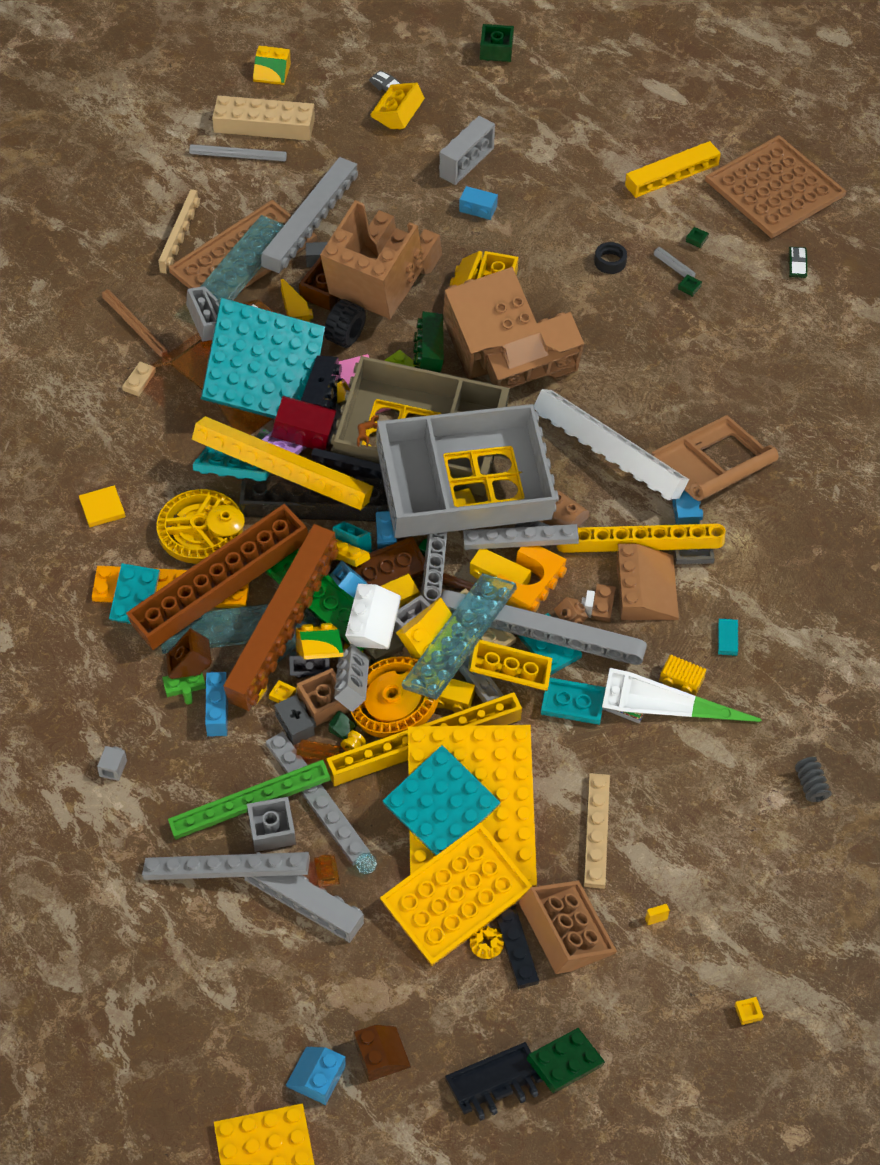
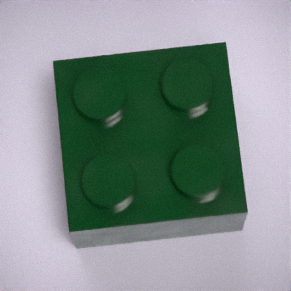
M483 24L480 60L511 62L514 26Z

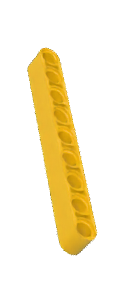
M721 524L578 528L579 544L556 545L558 551L563 553L617 551L618 544H639L655 550L717 549L725 544L726 530Z

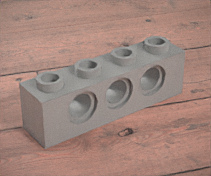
M353 644L347 649H343V657H338L337 674L335 677L336 685L334 687V698L351 712L366 700L369 657Z

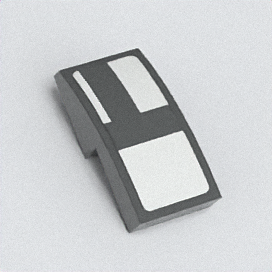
M381 70L369 79L379 91L382 89L387 91L392 84H402L393 76Z

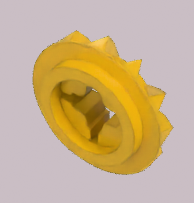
M489 926L480 929L470 938L472 952L483 959H491L498 956L504 946L502 934L496 928L493 929ZM483 936L486 937L487 940L491 939V947H489L486 943L481 944L483 943Z

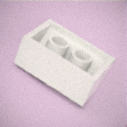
M358 584L345 634L350 645L389 649L401 596L378 585Z

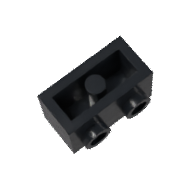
M290 651V676L298 678L306 677V675L315 676L330 669V658L303 659L296 651Z

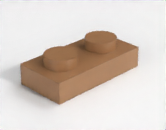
M597 584L591 615L592 620L610 622L616 587Z

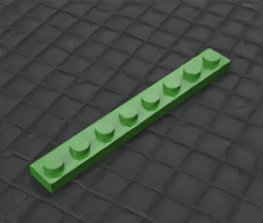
M320 760L169 818L168 821L174 838L177 840L247 813V804L288 797L330 781L331 778L324 761Z

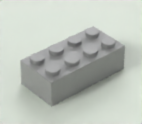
M478 116L455 139H452L445 148H442L439 153V177L454 185L463 179L494 149L495 124Z

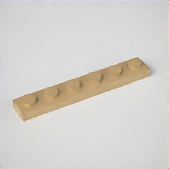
M190 189L158 260L160 273L167 274L168 267L173 264L174 256L178 254L180 243L184 241V234L189 230L190 220H193L195 209L200 204L197 190Z
M589 774L584 887L605 889L610 787V775Z

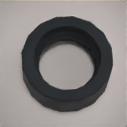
M605 242L597 247L594 263L598 270L606 274H616L625 268L627 251L622 245L615 242ZM606 254H613L618 256L620 260L609 262L601 257Z

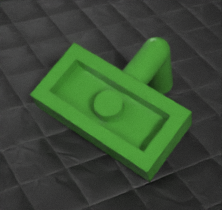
M202 673L196 676L171 679L168 676L162 677L167 697L183 694L185 703L188 705L193 702L191 692L206 688Z

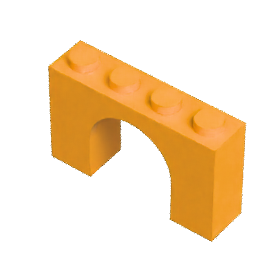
M541 546L520 547L517 552L516 563L531 570L532 573L539 577L540 581L535 584L524 585L498 574L489 586L488 599L504 605L536 612L540 602L546 600L550 589L553 590L558 583V579L564 577L567 571L565 567L567 559Z

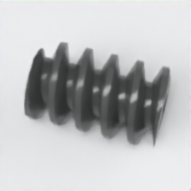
M816 757L804 758L795 765L805 797L810 802H821L832 795V792L828 790L829 785L825 783L827 779L823 776L824 771L820 769L821 763L816 762Z

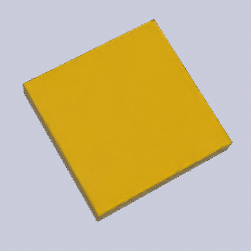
M115 485L79 495L89 528L126 517Z

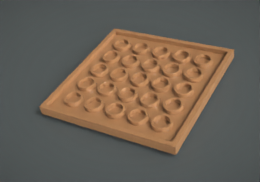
M780 135L705 177V181L771 239L846 195L845 189Z

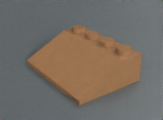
M618 544L616 560L621 620H679L673 555L639 544Z
M579 881L530 887L520 899L519 904L555 974L577 970L617 952Z

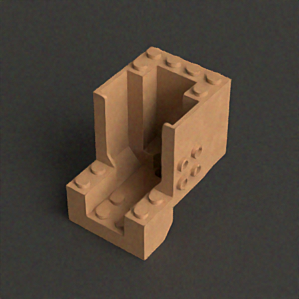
M355 200L320 254L329 294L340 299H346L364 309L391 319L419 274L431 273L442 256L440 235L424 229L419 236L418 225L410 222L407 225L408 233L396 228L394 216L380 210L370 225H368L365 205Z
M513 267L475 280L469 279L464 284L452 285L445 290L443 321L467 379L472 380L488 374L493 385L513 388L544 376L556 379L578 371L584 342L571 312L566 314L562 312L554 318H545L536 323Z

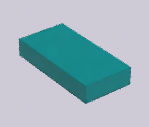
M718 619L719 655H738V620Z

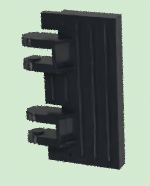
M526 1042L445 1076L446 1082L464 1115L472 1112L473 1108L480 1121L484 1120L485 1114L479 1105L484 1102L492 1115L497 1114L496 1105L490 1094L497 1101L513 1094L514 1091L520 1103L525 1102L526 1097L521 1089L523 1085H526L533 1098L539 1095L531 1077L533 1076L536 1083L543 1080L526 1059L532 1053Z

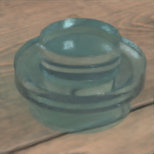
M363 853L358 856L356 867L361 873L369 874L376 869L377 860L374 855Z

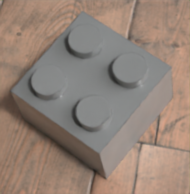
M288 797L247 804L255 852L296 845Z

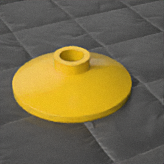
M231 505L217 506L207 515L209 530L221 537L234 536L244 527L245 519L243 513Z

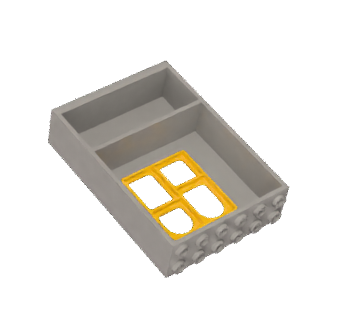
M529 404L377 421L376 447L394 537L401 538L551 520L553 513L556 512V502H558L559 496L558 491L554 490L553 487L555 484L554 475L550 474V459L546 458L547 447L546 443L542 442L543 431L542 427L538 426L539 414L538 411H535L534 405ZM502 454L510 459L511 468L507 472L487 475L480 473L477 460L479 456ZM468 458L473 475L470 477L452 478L448 461L451 459ZM509 480L517 486L518 492L513 498L497 500L492 483L494 481ZM483 483L485 485L488 498L486 502L457 504L454 486Z

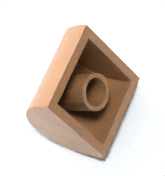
M557 490L559 500L556 502V512L553 513L551 520H545V524L550 526L577 524L578 528L589 518V511Z

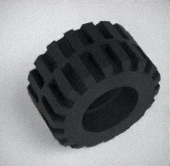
M346 299L340 300L332 308L326 320L325 338L344 348L352 346L363 330L366 310Z

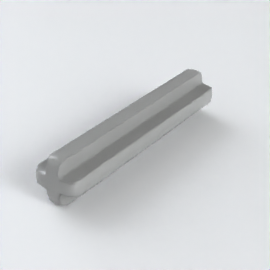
M658 247L654 250V255L684 278L687 274L695 278L696 273L664 249Z

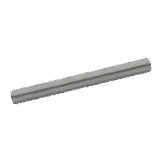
M191 144L189 148L190 154L283 162L287 159V153L284 151Z

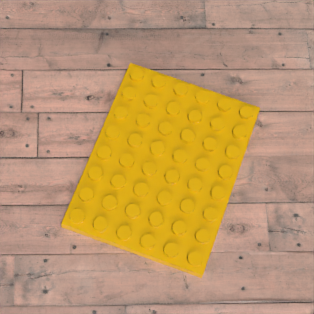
M531 725L408 727V775L413 773L443 745L501 802L482 822V825L533 887H537ZM409 830L411 875L434 858L435 855Z

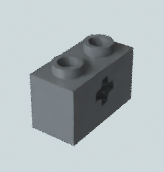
M296 695L274 705L275 716L293 745L315 736L314 727H316V723L312 716L307 715L304 702L299 701Z

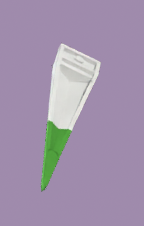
M609 668L602 708L630 713L762 721L758 717L708 701L637 674Z

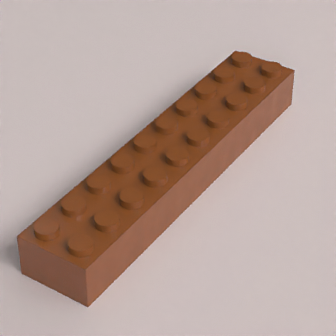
M285 504L281 505L126 612L131 625L151 649L154 650L300 548L308 535L307 527Z
M313 524L223 685L228 703L250 711L252 706L257 704L260 691L266 688L270 673H273L277 667V660L280 656L284 655L288 640H292L294 637L297 624L302 622L305 609L311 606L314 593L319 591L322 584L321 580L324 576L328 575L332 560L335 561L339 554L335 532Z

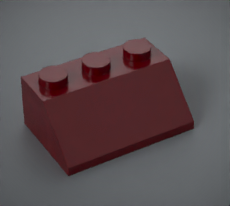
M283 396L271 437L312 449L326 450L336 410Z

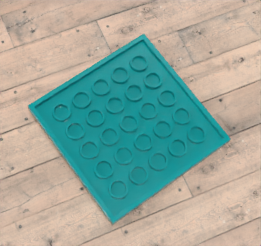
M221 298L201 399L275 419L283 396L301 401L315 359L321 353L325 326Z

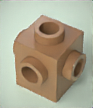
M566 597L554 608L559 619L583 624L588 618L585 607L577 599Z

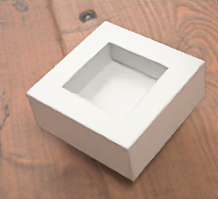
M587 590L586 598L582 597L581 604L585 607L587 616L591 618L595 591Z

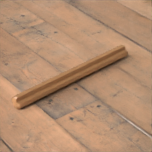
M106 289L102 292V298L160 357L168 354L167 348L110 290Z

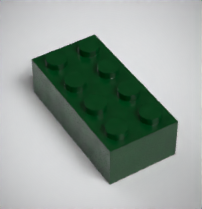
M422 311L421 318L417 319L416 328L418 330L414 332L413 342H416L413 347V365H416L414 366L415 368L440 373L444 361L443 314Z

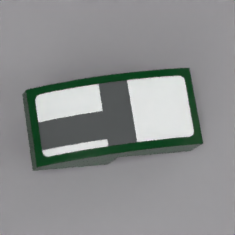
M789 247V277H807L806 247Z

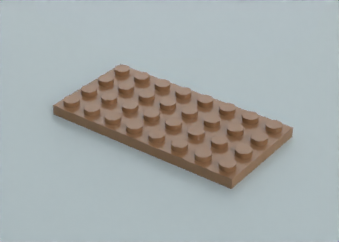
M271 200L169 266V272L189 289L205 286L218 299V303H220L221 298L230 299L272 271L261 266L262 252L292 215ZM312 233L311 237L307 238L304 246L299 248L297 253L306 248V243L317 241V235Z

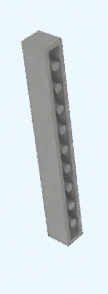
M341 157L337 159L262 252V267L280 274L288 266L289 261L296 256L299 248H302L307 238L311 237L314 229L318 228L322 219L327 217L329 210L333 209L337 200L342 198L344 191L348 190L352 181L357 179V163Z

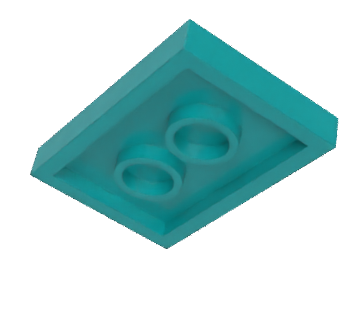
M121 563L109 619L111 621L131 624L126 612L156 592L160 570Z
M517 635L531 653L552 658L550 675L582 658V652L579 650Z
M549 678L548 690L544 693L541 715L600 725L606 687Z

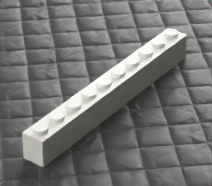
M541 390L534 404V409L538 411L539 416L550 419L551 424L556 427H562L565 429L564 432L566 434L577 437L578 441L584 445L591 446L592 451L597 454H603L606 456L605 459L607 461L620 465L619 468L622 471L632 473L633 478L641 482L644 481L647 483L648 488L661 492L663 498L667 500L680 499L689 481L688 478L554 391Z

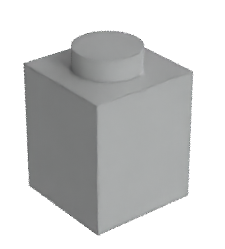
M105 746L97 765L100 777L116 781L120 780L127 762L125 750L119 747Z

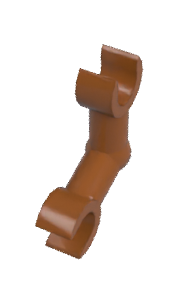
M374 415L371 421L358 425V447L360 441H365L368 447L369 437L366 435V430L370 428L377 429L375 421H378L379 415Z

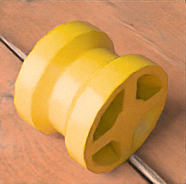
M351 730L347 734L348 738L341 742V747L344 751H349L365 745L366 740L360 733Z

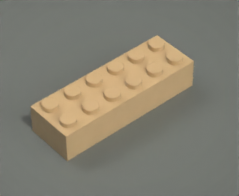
M217 96L212 117L214 133L310 141L315 120L314 104Z

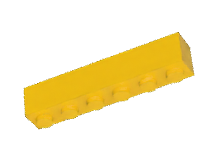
M711 141L700 144L626 173L625 186L637 198L718 166L721 153Z

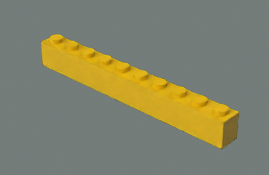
M206 416L195 424L192 440L356 509L362 510L369 503L374 487L372 485Z
M513 692L420 726L508 725L521 720L522 707ZM408 730L326 758L327 770L333 785L337 786L407 761Z

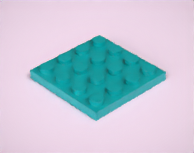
M208 446L193 463V471H199L202 474L215 473L218 476L229 475L235 476L238 479L250 478L255 481H264L270 475L268 471Z
M443 745L382 800V803L435 856L479 823H482L501 803Z

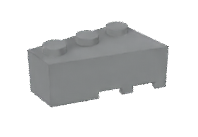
M205 286L187 289L186 306L202 342L212 340L219 308L218 299Z

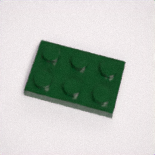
M579 1028L535 1050L526 1058L553 1094L601 1068L605 1063L604 1059Z

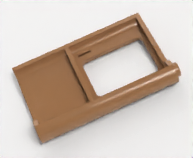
M728 415L652 452L654 457L689 479L684 490L697 501H701L776 462L779 457L775 447L772 445L763 447ZM729 436H734L756 456L724 471L702 450Z

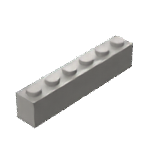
M303 875L244 877L248 883L349 943L364 924V914L359 908L349 906L339 896H332L322 886H315Z

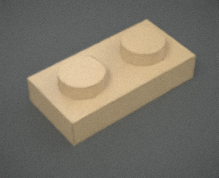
M139 362L123 384V391L139 397L156 373V367Z

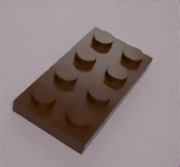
M413 537L369 553L370 559L357 567L347 564L367 584L382 586L407 574L411 578L423 574L425 558Z

